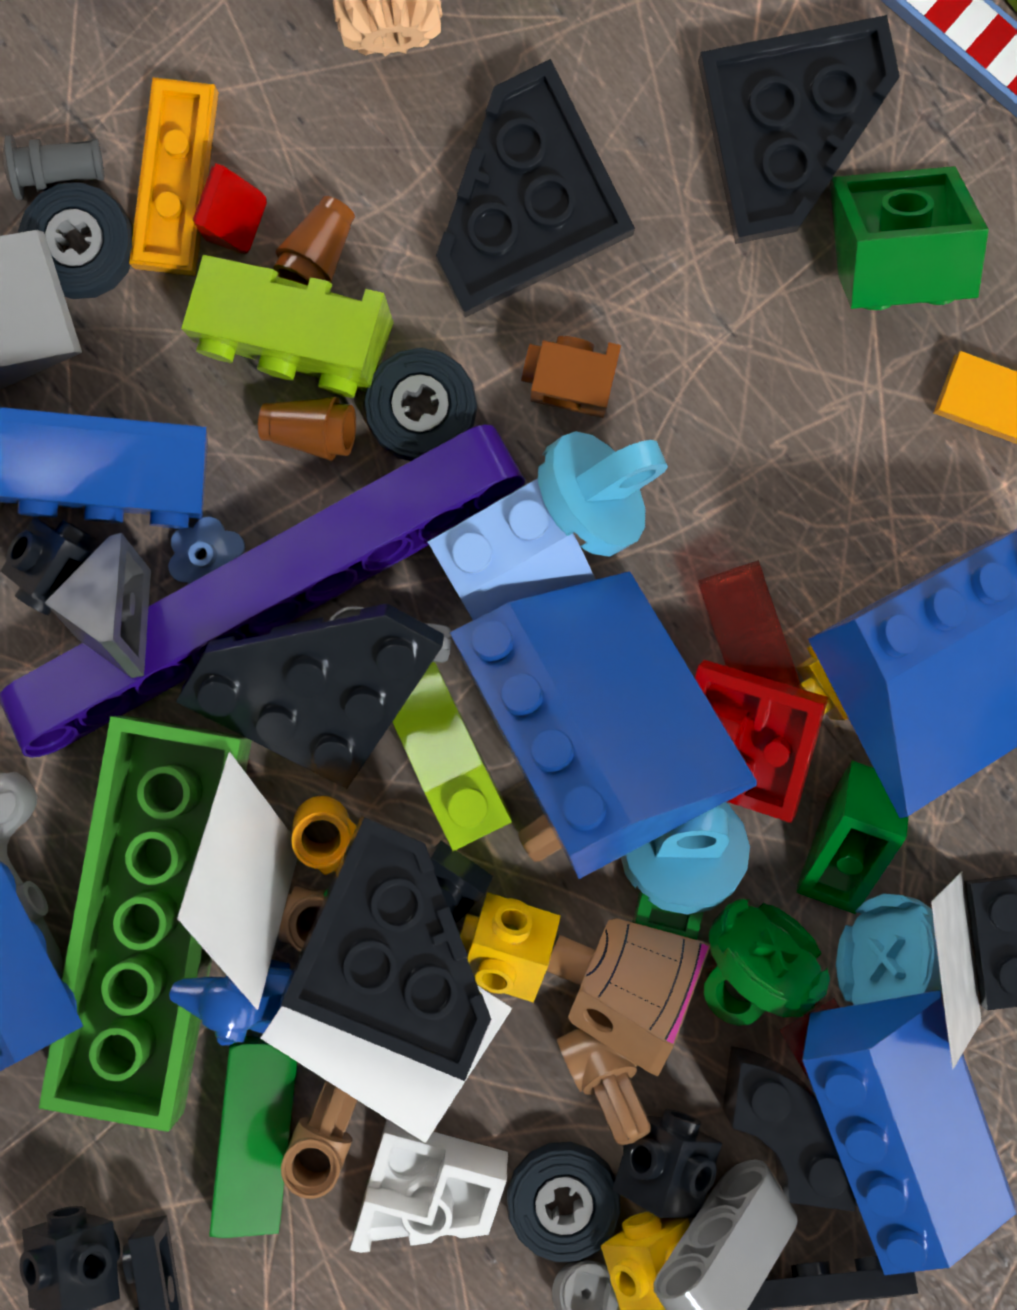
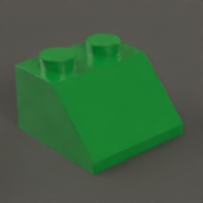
M956 166L836 176L832 178L830 192L838 276L851 309L884 310L892 305L914 303L945 305L954 300L979 297L989 229Z

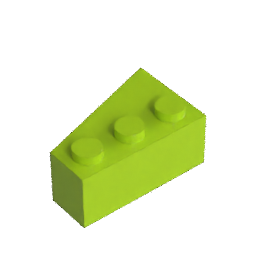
M207 255L202 256L181 328L193 342L198 343L196 352L227 363H233L235 354L259 361L257 365L259 371L285 380H294L296 372L319 378V388L344 397L354 398L356 390L366 392L367 387L370 388L374 373L382 363L394 323L383 292L365 289L363 299L360 301L332 293L331 288L333 284L326 280L310 277L308 285L277 277L278 272L274 269Z

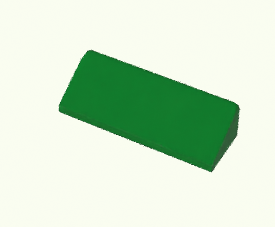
M245 1036L243 1043L235 1042L229 1048L209 1237L232 1238L279 1234L285 1186L281 1175V1164L289 1146L298 1062L262 1040L261 1037Z

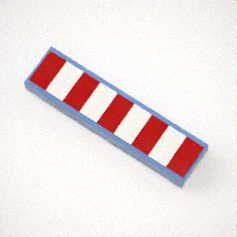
M881 0L1017 117V22L992 0Z

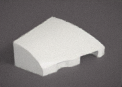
M386 1119L356 1222L350 1250L359 1253L370 1252L372 1241L409 1236L410 1245L412 1246L432 1243L435 1239L444 1235H453L459 1238L489 1235L507 1181L508 1152L437 1132H432L426 1143Z

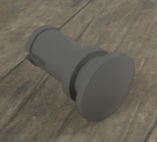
M13 135L5 136L3 147L4 170L16 200L24 199V186L36 185L39 192L48 190V184L96 179L98 181L105 180L98 138L92 139V141L42 145L40 139L29 140V146L17 147Z

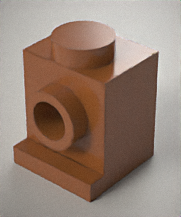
M558 336L556 343L543 340L542 346L529 344L521 381L532 384L530 402L603 418L608 405L621 345L609 342L606 353L601 354L593 352V343L571 336Z

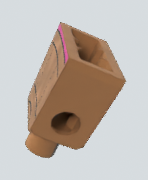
M614 918L608 920L596 950L560 935L552 951L547 972L580 986L568 1015L573 1025L647 1072L658 1076L675 1045L710 945L695 939Z

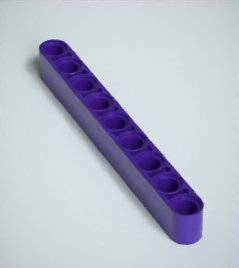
M484 424L466 430L148 607L144 676L129 677L82 643L7 685L0 692V704L23 755L30 758L41 757L68 746L109 723L110 716H122L187 680L209 641L235 636L236 641L270 634L273 627L290 623L429 546L428 541L522 488L525 485V478L493 425Z

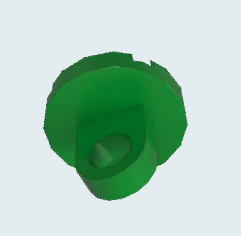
M738 899L727 905L713 920L708 934L711 954L717 966L704 983V997L708 1007L715 1016L726 1023L742 1026L753 1023L765 1011L781 1017H802L812 1010L827 995L830 983L828 967L821 971V967L816 960L822 953L814 938L797 920L773 905L763 902L759 908L748 906L747 903L750 899ZM725 980H728L739 994L750 1002L738 1001L732 997L726 989Z

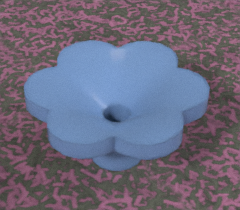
M203 517L193 528L178 529L173 534L171 546L175 554L169 561V572L177 581L190 584L241 556L245 551L244 540L236 532L225 531L223 524L218 519ZM202 550H206V558L200 560L199 553Z

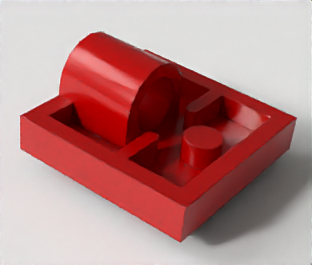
M703 660L698 665L695 680L757 781V786L726 802L792 823L798 810L829 697Z

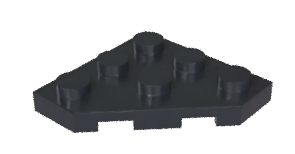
M887 15L702 51L700 53L698 64L735 244L797 232L894 87L900 74Z
M551 59L493 87L486 108V116L457 192V200L447 230L443 233L436 259L464 318L634 234L635 227Z
M386 603L362 608L360 615L325 622L324 618L320 617L273 627L270 634L238 641H236L235 636L211 640L182 686L176 702L348 789L443 647L444 634Z
M361 815L280 997V1005L465 1081L491 1022V1016L467 959L468 955L449 906L446 904L433 870L435 868L425 843Z

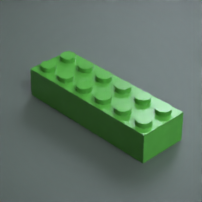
M129 715L110 716L62 981L69 986L75 996L77 1014L83 1027L50 1044L38 1109L169 1132L183 1115L201 1019L171 1001L169 992L173 984L179 980L209 977L212 958L177 917L228 753L230 752L246 773L252 740L241 735Z

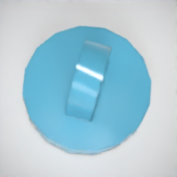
M575 431L560 437L547 446L542 454L545 456V462L538 466V484L543 502L555 524L567 536L575 532L581 539L586 541L580 547L596 555L610 557L637 542L645 528V505L640 488L659 477L668 468L657 441H641L615 452L610 446L595 436Z
M724 802L622 856L621 860L626 877L634 888L638 886L641 892L649 897L648 901L662 910L692 914L712 910L733 894L747 871L750 844L743 822L730 805Z
M883 893L865 901L855 911L861 914L855 920L854 925H846L839 939L836 970L839 989L845 1001L858 1005L941 990L943 994L932 909L920 900L904 895Z

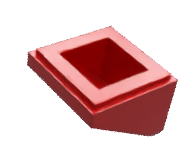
M215 163V166L211 167L193 222L205 241L245 254L251 250L267 205V198L260 190L230 169Z

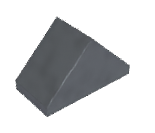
M119 533L109 536L51 595L45 604L78 640L129 677L144 676L151 569L124 535Z

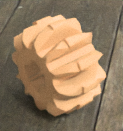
M333 0L335 21L337 22L338 31L341 32L344 46L352 50H358L363 55L382 53L386 57L394 52L406 54L410 48L426 46L430 39L441 33V0Z

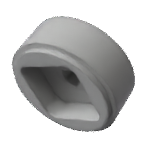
M584 1259L572 1261L566 1264L555 1277L552 1287V1300L555 1310H617L618 1301L610 1281L608 1268L604 1264Z

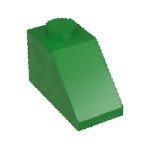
M853 760L849 763L827 800L796 890L798 894L853 914L857 913L855 911L863 904L907 838L909 816L899 818L874 768Z

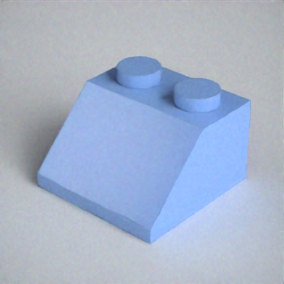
M538 478L428 541L472 620L508 602L596 580L574 533L567 536L555 524L547 510L541 495Z

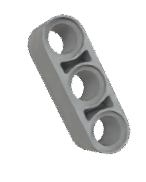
M754 1159L739 1163L728 1170L718 1181L654 1281V1292L665 1310H747L793 1234L798 1222L796 1212L769 1167L763 1161Z

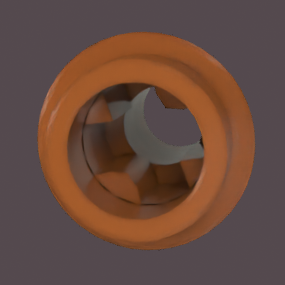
M323 196L319 204L312 209L276 249L275 252L278 260L273 269L278 272V277L308 285L310 277L326 280L331 283L348 237L350 226L355 219L354 212L340 200L331 196Z
M338 397L277 402L275 404L264 403L258 416V434L262 441H271L278 445L332 461L336 455L348 456L351 453L356 434V413L352 405L341 404Z

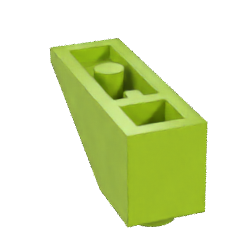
M432 662L393 720V724L430 806L452 850L455 851L512 823V816L436 662Z

